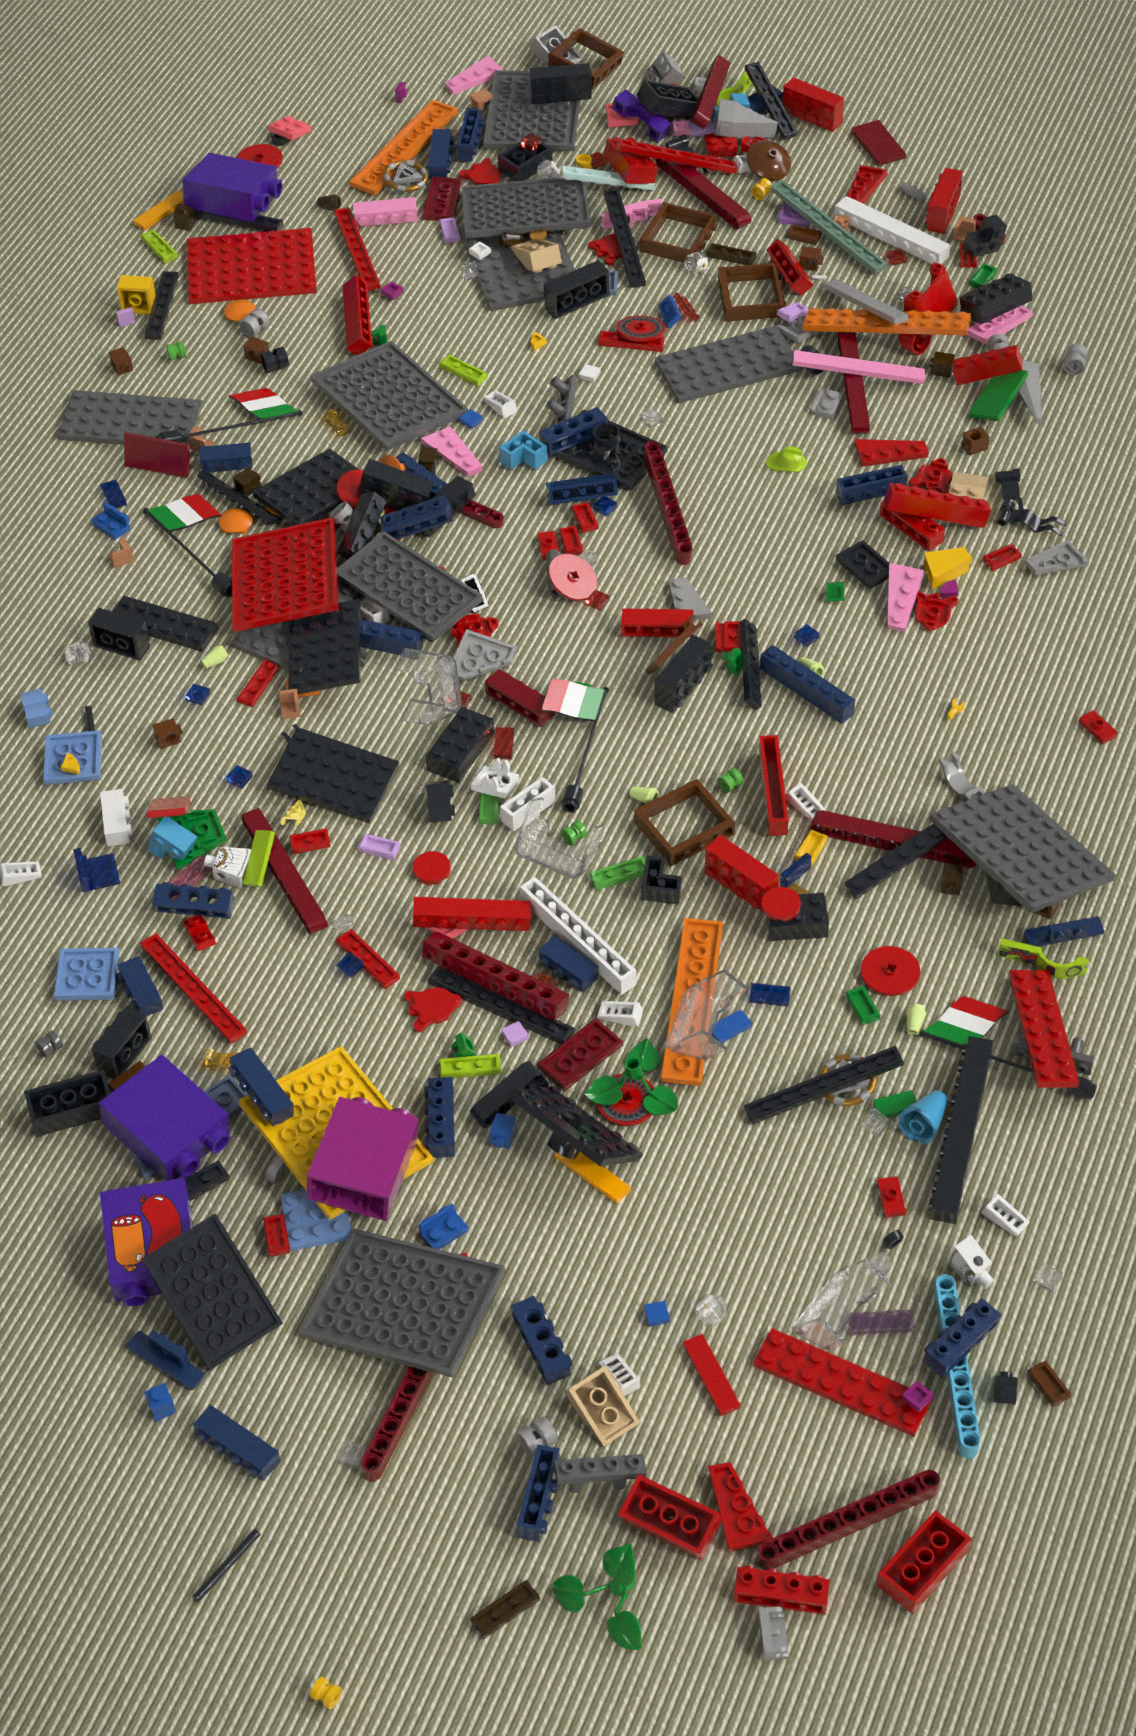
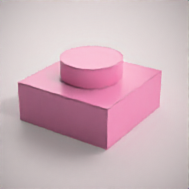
M688 120L673 122L674 136L690 135Z

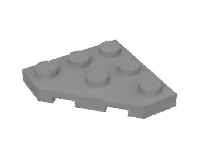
M466 629L448 669L447 676L467 681L510 665L517 646Z

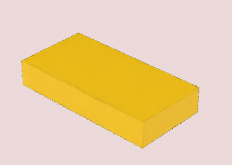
M810 830L796 852L794 860L812 867L827 843L828 836Z

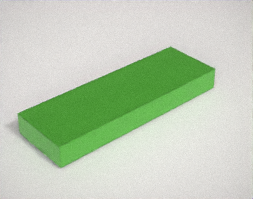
M641 856L589 872V877L596 890L643 876L645 859Z

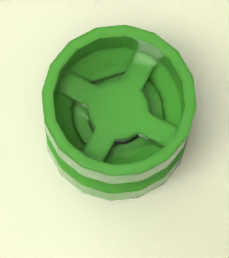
M183 341L177 342L175 345H166L170 361L175 360L176 357H186Z
M731 768L727 771L726 775L723 774L717 778V783L722 791L729 793L735 786L743 783V777L736 768Z
M576 820L572 822L570 827L566 826L561 829V835L564 841L571 846L577 842V839L586 837L587 830L581 821Z

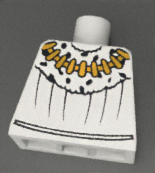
M221 847L217 857L206 855L204 866L213 868V878L215 880L242 889L251 849Z
M971 1235L954 1247L947 1263L968 1285L971 1286L978 1281L986 1289L994 1283V1279L988 1274L992 1263Z

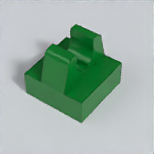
M379 325V329L371 331L372 337H376L372 338L374 345L387 343L385 325Z
M826 582V601H844V582Z
M733 648L731 652H725L721 657L722 660H726L724 667L729 668L731 673L737 674L742 667L740 648Z
M461 1032L455 1036L456 1041L451 1045L453 1050H458L457 1053L453 1054L454 1057L477 1056L472 1039Z

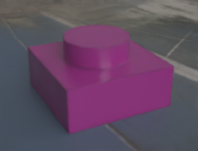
M399 82L395 89L396 103L402 104L408 94L405 82Z
M392 281L381 288V294L391 300H394L403 293V287Z
M916 1380L904 1392L902 1400L919 1413L933 1399L934 1394Z

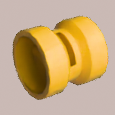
M588 154L578 155L576 157L577 167L592 169L590 165L591 156Z
M766 178L761 179L758 184L752 187V195L756 199L762 200L766 194L771 192L772 183Z
M321 1676L314 1683L309 1696L315 1701L321 1700L323 1706L332 1709L341 1697L342 1688L338 1685H329V1680Z

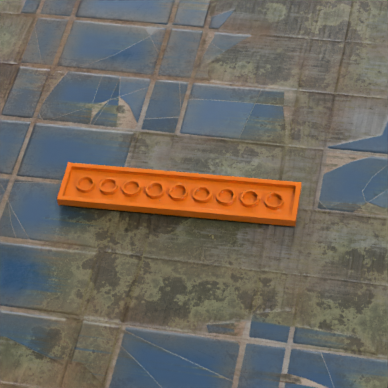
M431 100L349 181L350 187L376 196L387 185L383 178L386 167L395 161L412 160L431 141L433 129H443L458 114V108ZM396 167L389 173L391 180L396 176L399 167Z
M834 308L808 309L803 323V331L967 335L971 313L902 311L908 314V321L893 324L866 309L836 310Z
M684 918L661 1082L702 1086L723 921Z

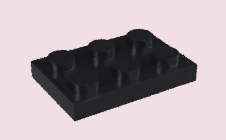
M864 540L836 555V561L869 590L889 579V562Z

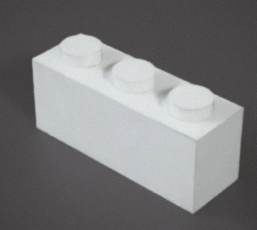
M541 777L500 806L501 821L512 831L517 830L556 802L555 787L545 778Z
M123 789L100 792L107 847L130 843L129 835H133L131 824H128V821H131L130 810H126V807H129L128 796H124Z

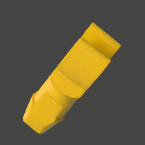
M954 699L947 719L951 720L956 714L962 712L965 702L961 705H956L957 699Z

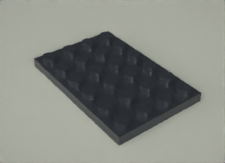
M329 448L253 491V497L293 526L313 522L343 503L337 494L338 480L346 472L360 469Z
M359 599L338 603L339 610L290 620L288 690L297 689V693L302 694L361 683V604Z
M297 727L267 783V789L370 824L400 764L397 760Z
M216 1213L141 1259L208 1371L283 1324Z

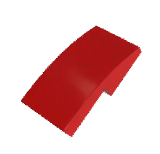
M201 914L183 921L198 951L216 945L215 937L208 929V925Z

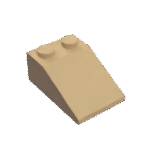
M534 239L511 246V250L526 269L533 271V273L541 272L543 268H555L557 264L562 263L559 244L547 240L535 241Z
M955 472L949 493L956 496H968L977 500L984 499L989 477Z
M606 1366L600 1367L564 1390L575 1411L603 1447L640 1423Z

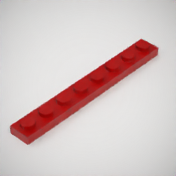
M618 138L617 141L619 151L625 154L634 153L640 157L644 155L652 159L659 158L667 162H679L681 165L689 164L696 168L704 167L711 171L719 170L726 174H736L738 169L735 161Z
M350 208L334 210L335 218L359 277L367 283L368 291L380 289L379 279Z
M157 933L140 942L141 948L230 1044L247 1034V1029Z

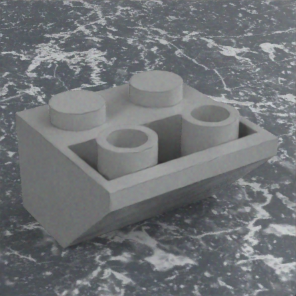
M662 52L643 73L647 81L665 84L673 83L678 85L685 77L676 60L665 52Z

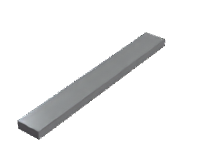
M838 279L824 282L826 290L893 324L908 321V314Z

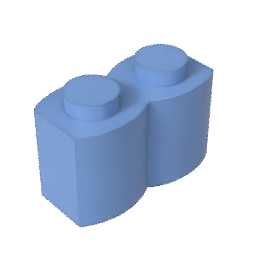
M42 688L20 693L29 728L51 723L49 718L53 717L51 707H46V704H49L47 693L42 692Z

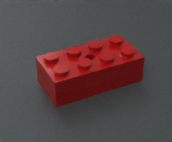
M794 77L783 86V106L787 114L832 132L843 123L844 97Z
M618 137L613 139L607 138L603 156L626 184H651L655 182L658 167L649 156L643 155L640 157L634 153H622L617 146ZM627 138V139H626V140L636 141V140L633 139V138Z
M944 168L943 173L939 174L938 183L935 184L934 192L931 193V202L928 201L926 211H928L925 219L927 231L946 233L961 197L963 171Z
M719 835L705 848V873L710 878L720 882L723 887L730 889L737 897L743 898L750 903L753 908L763 912L761 903L763 895L768 890L779 887V874L722 835Z
M638 1474L618 1514L621 1522L702 1561L722 1521L719 1512ZM668 1517H675L673 1520L667 1521Z
M935 1510L881 1569L877 1576L876 1586L913 1615L969 1552L972 1538Z

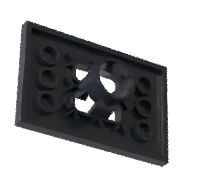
M583 409L579 414H582L587 410ZM608 420V423H604V429L603 423L594 428L593 438L552 454V456L594 475L613 473L617 485L631 491L648 473L644 462L645 444L655 440ZM657 442L664 456L668 452V446ZM605 451H610L609 457L614 458L613 461L604 459Z
M555 1086L520 1088L510 1090L507 1098L553 1131L547 1144L561 1156L575 1159L579 1152H581L599 1166L640 1161L643 1153L638 1150L635 1144L626 1142L622 1139L623 1136L620 1133L611 1131L577 1106L574 1099L562 1095L561 1090ZM572 1121L576 1123L574 1127L570 1125Z

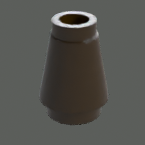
M336 194L318 197L317 205L336 210L341 207V198Z
M509 232L500 234V246L508 248L523 243V234Z

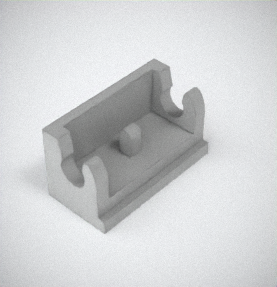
M759 1607L758 1619L763 1661L789 1659L782 1608Z

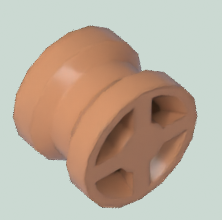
M846 215L835 216L834 221L848 232L849 218Z

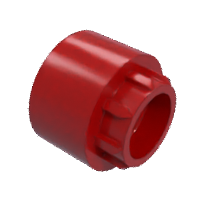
M899 334L901 347L916 355L923 354L930 346L932 340L931 334Z

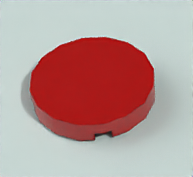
M428 851L422 853L414 860V876L424 884H439L450 875V860L441 852Z
M774 887L768 890L763 895L761 902L764 914L775 921L777 919L788 921L795 918L799 914L801 906L798 894L786 887Z

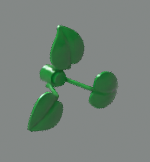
M648 1038L638 1043L627 1055L625 1061L626 1071L622 1073L623 1076L619 1084L617 1079L612 1076H602L596 1079L585 1092V1096L593 1103L609 1106L616 1104L622 1099L623 1094L619 1088L623 1087L626 1077L631 1080L641 1079L646 1092L649 1094L644 1099V1108L648 1113L661 1116L673 1113L678 1109V1099L670 1088L659 1085L651 1091L644 1079L642 1071L650 1072L660 1063L659 1053Z
M632 1544L611 1548L603 1555L604 1570L609 1576L614 1577L605 1585L583 1592L582 1581L576 1576L563 1575L553 1582V1593L557 1601L569 1612H578L584 1607L585 1600L583 1596H588L610 1588L613 1595L621 1596L614 1611L615 1616L607 1621L608 1632L615 1643L629 1650H640L642 1648V1631L637 1617L629 1611L619 1613L625 1599L629 1597L627 1592L633 1589L636 1584L635 1557Z

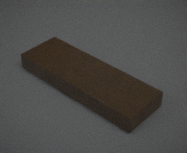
M711 243L706 252V257L743 265H753L756 252Z
M526 1579L471 1617L470 1622L481 1637L485 1639L540 1601V1596Z

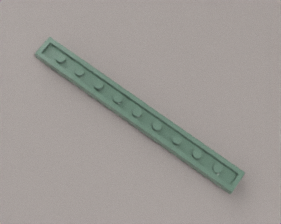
M784 180L771 185L770 191L872 273L877 274L887 268V263Z

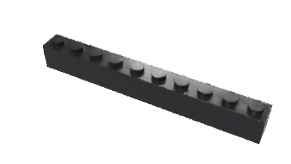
M969 1036L967 1044L963 1043L962 1055L964 1060H960L958 1072H961V1075L956 1077L954 1089H957V1094H952L951 1106H954L953 1111L948 1113L947 1123H950V1126L945 1128L943 1137L946 1145L941 1146L940 1158L943 1159L942 1163L937 1164L936 1175L939 1178L938 1181L933 1182L932 1193H935L934 1199L930 1198L928 1211H932L931 1220L957 1224L992 1055L993 1040Z

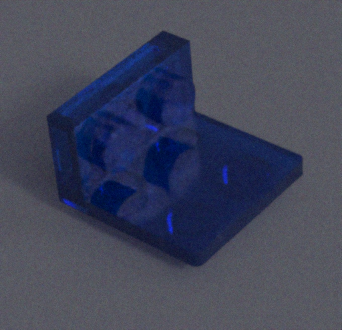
M81 848L73 849L82 892L120 884L113 853L87 859L86 855H82Z

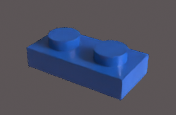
M668 295L658 304L666 326L672 328L682 318L673 296Z

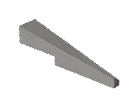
M1023 360L1022 370L1028 372V377L1018 393L1038 424L1043 421L1041 417L1040 366L1038 363Z

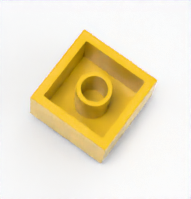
M121 275L117 285L121 310L132 307L134 314L150 315L156 296L153 277Z

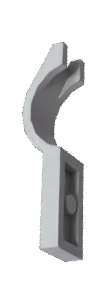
M955 751L951 752L952 758L946 761L943 757L939 758L938 761L946 781L956 795L967 801L986 794L981 786H973L965 777L960 764V758Z

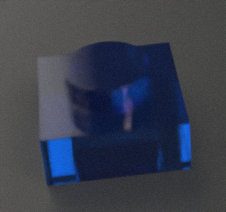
M601 497L593 504V510L606 517L617 508V502L609 497Z
M808 624L794 633V638L806 647L820 637V633Z
M193 683L185 695L186 701L203 705L210 694V688Z
M236 765L226 779L228 783L243 789L251 780L253 774L251 771Z
M349 951L336 966L352 979L365 964Z

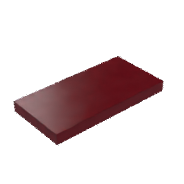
M879 120L851 127L853 135L878 166L906 158L905 151Z
M431 177L423 211V220L440 221V219L455 217L462 178Z
M126 432L124 434V466L188 478L190 444Z
M595 1018L537 1063V1068L562 1090L566 1091L621 1048L623 1041Z

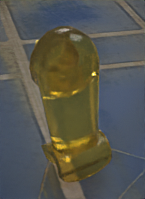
M328 409V414L324 416L325 422L336 430L339 437L350 433L348 424L342 421L339 414L332 409Z
M208 1049L205 1054V1066L212 1067L216 1065L228 1068L230 1066V1057L238 1054V1052L217 1053L216 1049Z

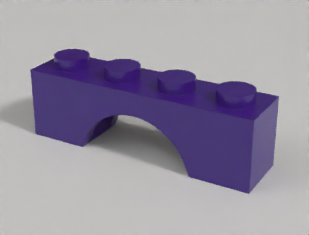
M627 89L614 98L612 109L622 117L634 116L643 120L647 125L646 135L656 143L669 135L671 123L660 114H650L647 111L648 109L640 103V100Z

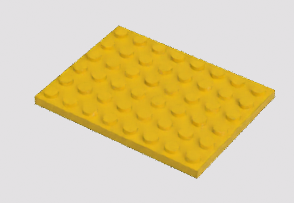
M342 1046L276 1080L294 1104L293 1117L272 1127L268 1120L265 1121L262 1118L259 1108L253 1106L249 1095L239 1099V1106L306 1191L308 1172L339 1096L347 1099L361 1097L369 1100L373 1106L387 1110L393 1109ZM418 1138L403 1179L434 1162L433 1156ZM315 1202L329 1220L347 1211Z

